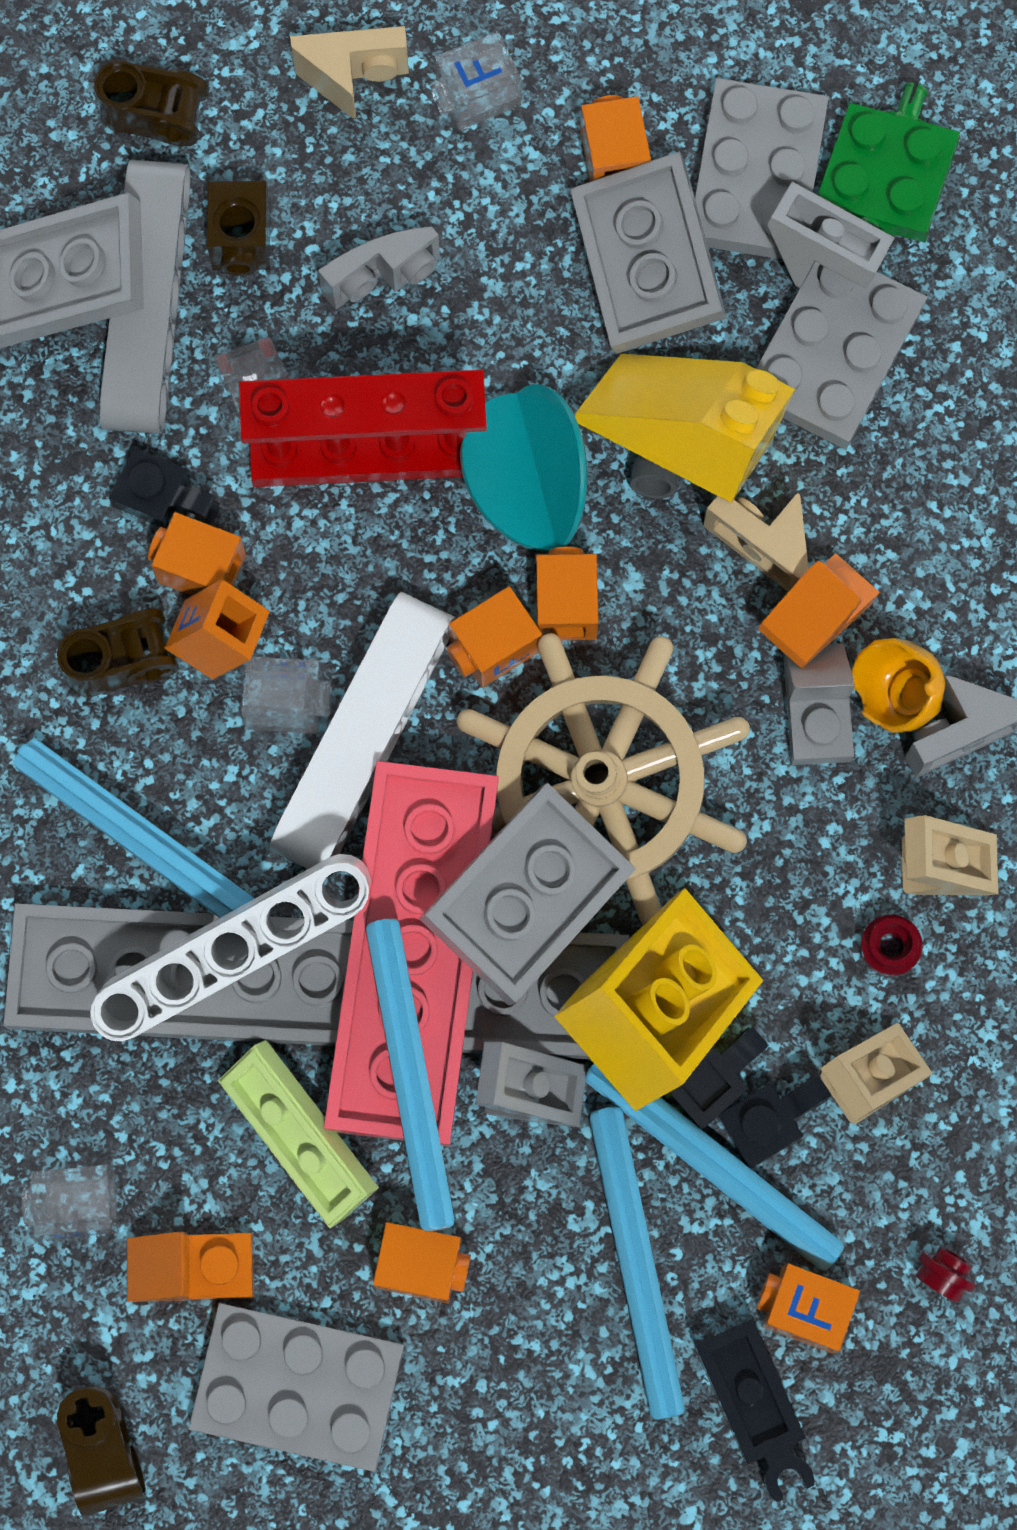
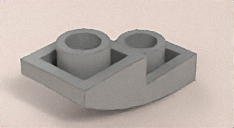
M432 227L413 228L391 233L353 248L318 270L321 294L337 310L349 300L357 302L367 296L376 286L377 278L380 276L394 292H397L408 282L414 285L423 281L433 272L437 266V260L440 259L438 233Z

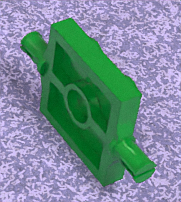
M906 83L896 112H884L849 103L818 196L891 236L898 235L925 243L959 144L960 132L929 124L918 118L928 91L924 86L918 84L914 95L915 83Z

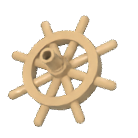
M553 633L544 634L538 641V649L552 688L534 699L519 714L511 727L472 709L461 711L457 717V726L462 732L501 749L496 776H499L497 791L499 806L495 807L492 835L500 832L535 794L532 793L524 796L523 773L526 761L569 779L551 787L570 805L577 803L575 810L592 826H594L599 813L601 814L612 846L636 868L625 882L640 921L644 925L662 908L649 873L668 861L682 847L690 834L731 853H738L745 848L747 838L741 830L700 812L705 787L702 755L744 740L750 733V725L746 719L734 717L693 733L689 724L676 707L655 691L673 652V644L667 637L658 636L651 641L632 681L612 676H588L575 679L561 639ZM605 703L621 706L603 748H601L586 705ZM563 714L579 757L537 739L538 735L549 723ZM643 716L659 727L669 741L625 758ZM679 766L680 783L677 801L633 782L670 767ZM623 804L666 824L653 839L639 848Z

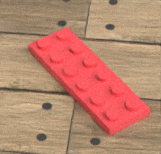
M383 761L376 762L362 862L368 868L371 885L366 904L354 916L324 1123L325 1131L405 1141L366 932L367 924L382 919H397L401 929L441 1146L450 1147L473 970L419 918L491 841L499 776Z

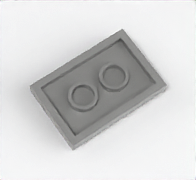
M716 78L695 201L709 248L783 260L767 224L791 182L813 193L829 96Z
M680 151L570 189L610 346L616 354L727 318L686 163Z
M129 192L0 230V348L144 309L141 202Z
M815 261L756 368L771 373L777 380L795 389L783 418L847 450L926 303L927 296L878 272L875 273L869 286L865 289Z
M546 783L536 791L419 919L510 1006L523 996L636 868L555 789Z
M219 1303L188 1430L376 1472L404 1345Z

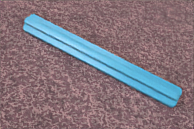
M31 739L26 744H22L17 750L18 754L13 762L17 770L217 917L221 918L255 899L39 740Z
M397 919L377 920L367 924L366 932L420 1226L424 1231L442 1230L453 1226L455 1219L400 924Z
M595 1064L587 1071L585 1076L587 1084L616 1107H620L627 1116L818 1269L824 1271L829 1269L841 1255L844 1245L838 1238L661 1097L634 1111Z
M620 1107L598 1109L591 1113L589 1120L650 1415L653 1419L657 1420L679 1416L684 1412L685 1407L623 1111Z

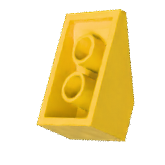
M620 354L577 410L575 418L578 424L732 503L771 444L795 389L777 380L771 373L755 369L743 362Z
M684 888L672 897L591 974L554 1017L633 1110L637 1111L685 1083L761 985L763 979L686 888Z

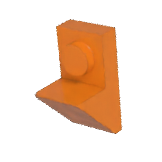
M835 553L825 563L816 561L763 620L758 630L803 669L870 607L880 592Z
M172 1232L127 1238V1302L254 1298V1241L252 1233L188 1235L185 1232Z

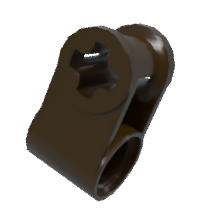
M113 61L105 64L98 70L94 79L98 112L103 124L110 130L117 133L157 139L174 146H192L197 143L199 130L195 123L200 102L207 99L210 88L208 83L201 77L185 71L163 70L127 61ZM119 92H129L135 95L131 100L124 103L110 100L114 94Z
M160 609L139 610L126 614L116 620L84 629H77L67 634L59 644L57 662L68 688L75 694L93 697L132 685L157 682L176 673L179 669L178 661L174 656H170L168 650L165 649L166 641L161 627L166 621L163 611ZM142 639H145L150 652L148 655L144 654L141 644ZM84 653H94L103 658L101 665L90 673L82 674L75 672L71 667L73 661Z
M100 1386L79 1388L67 1394L60 1403L57 1412V1426L68 1461L67 1467L71 1489L81 1516L85 1517L146 1498V1487L135 1447L130 1440L122 1406L117 1396L109 1389ZM85 1398L88 1399L91 1407L102 1406L105 1418L95 1423L96 1434L92 1433L89 1425L78 1426L75 1414L85 1409L83 1400Z

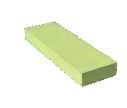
M267 1040L254 1045L218 1080L329 1228L342 1222L379 1188L338 1133L325 1131V1116Z

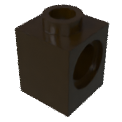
M208 181L207 249L212 269L222 270L224 273L234 276H246L253 274L256 270L270 269L271 204L267 182ZM236 225H247L253 228L244 237L234 238L226 235L227 231Z

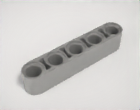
M130 160L127 166L124 193L129 192L141 202L144 309L109 318L100 397V424L103 430L162 434L164 430L190 201L191 179L189 164Z

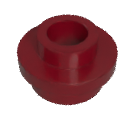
M884 915L876 918L866 927L861 938L860 948L864 961L873 971L884 976L893 977L909 972L918 963L923 950V942L919 930L910 920L899 915ZM887 936L896 938L901 944L900 955L895 957L885 955L880 948L881 939Z
M940 1246L936 1254L922 1250L918 1260L922 1264L915 1276L948 1299L959 1303L965 1291L972 1293L977 1286L976 1281L968 1276L973 1266L949 1249Z

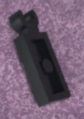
M748 1320L693 1345L745 1464L748 1465L761 1458L765 1461L767 1468L764 1473L763 1483L768 1496L774 1502L784 1499L782 1491L778 1486V1477L785 1469L795 1470L799 1474L804 1488L808 1489L814 1486L815 1481L812 1469L804 1460L793 1456L789 1447L806 1439L754 1320Z

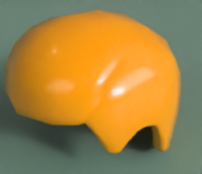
M890 638L874 640L857 654L851 669L854 689L860 695L863 703L861 714L872 723L880 725L884 730L891 733L912 732L920 730L940 712L945 690V677L940 663L932 653L912 641Z

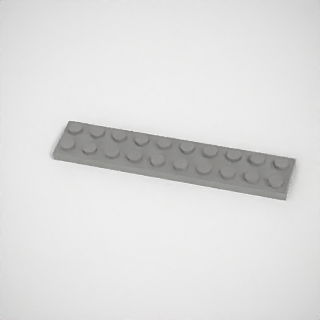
M15 904L3 1026L14 1030L99 1034L94 1028L90 1017L91 1005L105 983L114 976L214 922L219 917L209 913ZM271 917L274 925L283 931H293L304 924V918ZM345 920L138 1036L247 1042L267 1040L268 1043L336 1046L354 921ZM227 932L216 938L215 945L218 953L229 961L242 960L249 954L247 942L236 933ZM579 932L523 996L510 1006L473 971L463 1053L483 1054L484 1042H505L558 1058L590 1059L554 1016L581 984L629 939V935ZM171 963L161 969L163 982L168 988L174 991H184L193 986L194 979L192 973L186 966ZM114 994L107 998L108 1010L114 1018L120 1021H130L138 1017L137 1004L131 997L125 994Z

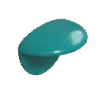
M531 384L522 388L517 393L497 396L485 403L487 431L468 432L466 437L462 439L460 464L465 485L473 502L484 518L497 531L523 547L540 552H549L553 548L566 547L578 529L587 494V459L580 427L568 403L554 389L541 384Z

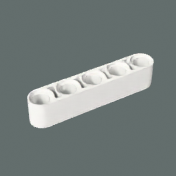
M403 592L397 595L285 809L271 839L269 851L307 869L341 853L373 790L376 762L388 761L448 643L449 623L454 621L456 617Z
M338 854L329 857L114 976L103 985L91 1005L90 1017L94 1028L101 1036L111 1041L132 1039L355 916L363 909L369 897L371 877L368 868L360 859L352 855ZM337 871L348 872L356 878L360 890L350 900H336L327 893L324 885L325 878ZM291 902L302 911L304 924L296 930L283 931L272 922L270 909L277 903ZM227 932L236 933L247 942L249 954L242 960L229 961L218 953L215 945L216 938ZM171 963L186 966L192 973L194 979L193 986L184 991H174L168 988L163 982L161 969ZM114 994H125L131 997L137 1004L138 1017L130 1021H120L114 1018L108 1010L107 998Z

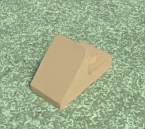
M405 26L290 36L295 74L352 118H356L353 79L366 78L370 81L380 82L390 80L396 75L409 74Z
M797 493L770 526L763 522L765 518L761 511L745 498L737 497L730 503L717 496L707 507L703 527L789 592L809 569L800 494Z
M927 815L904 818L905 836L902 838V877L905 893L911 895L999 894L997 834Z
M899 1023L890 1026L840 1054L820 1068L822 1071L820 1075L821 1080L852 1124L859 1123L933 1074Z

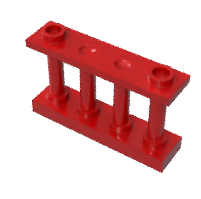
M484 369L239 381L241 442L250 443L251 481L253 488L463 477L460 464L462 439L466 437L468 432L487 431Z

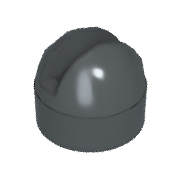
M639 455L632 467L630 487L634 492L644 497L654 499L668 498L676 493L679 476Z

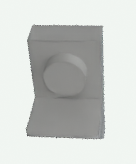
M791 182L767 224L790 276L799 289L815 261L867 289L894 240L893 236L794 182Z
M829 644L803 669L783 653L791 764L852 762L854 748L849 698L854 689V679L844 644Z
M944 676L945 690L942 703L953 724L950 725L947 718H943L923 727L914 734L917 741L912 744L905 758L915 778L1016 732L1017 699L952 676Z
M484 1042L476 1104L484 1106L485 1113L492 1116L579 1127L586 1081L585 1076L588 1066L505 1042Z

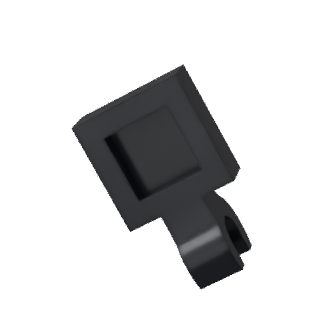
M135 447L108 498L113 507L163 528H166L174 512L212 526L220 510L219 506L213 504L215 500L214 495L202 489L187 486L191 478L187 469Z
M747 1027L719 1054L712 1047L685 1083L669 1092L670 1096L696 1126L703 1130L749 1089L738 1077L737 1073L759 1056L769 1046L768 1043L754 1027Z
M819 1075L800 1085L781 1099L772 1084L769 1083L723 1111L717 1118L747 1167L753 1169L802 1139L804 1136L795 1120L828 1101L831 1094Z

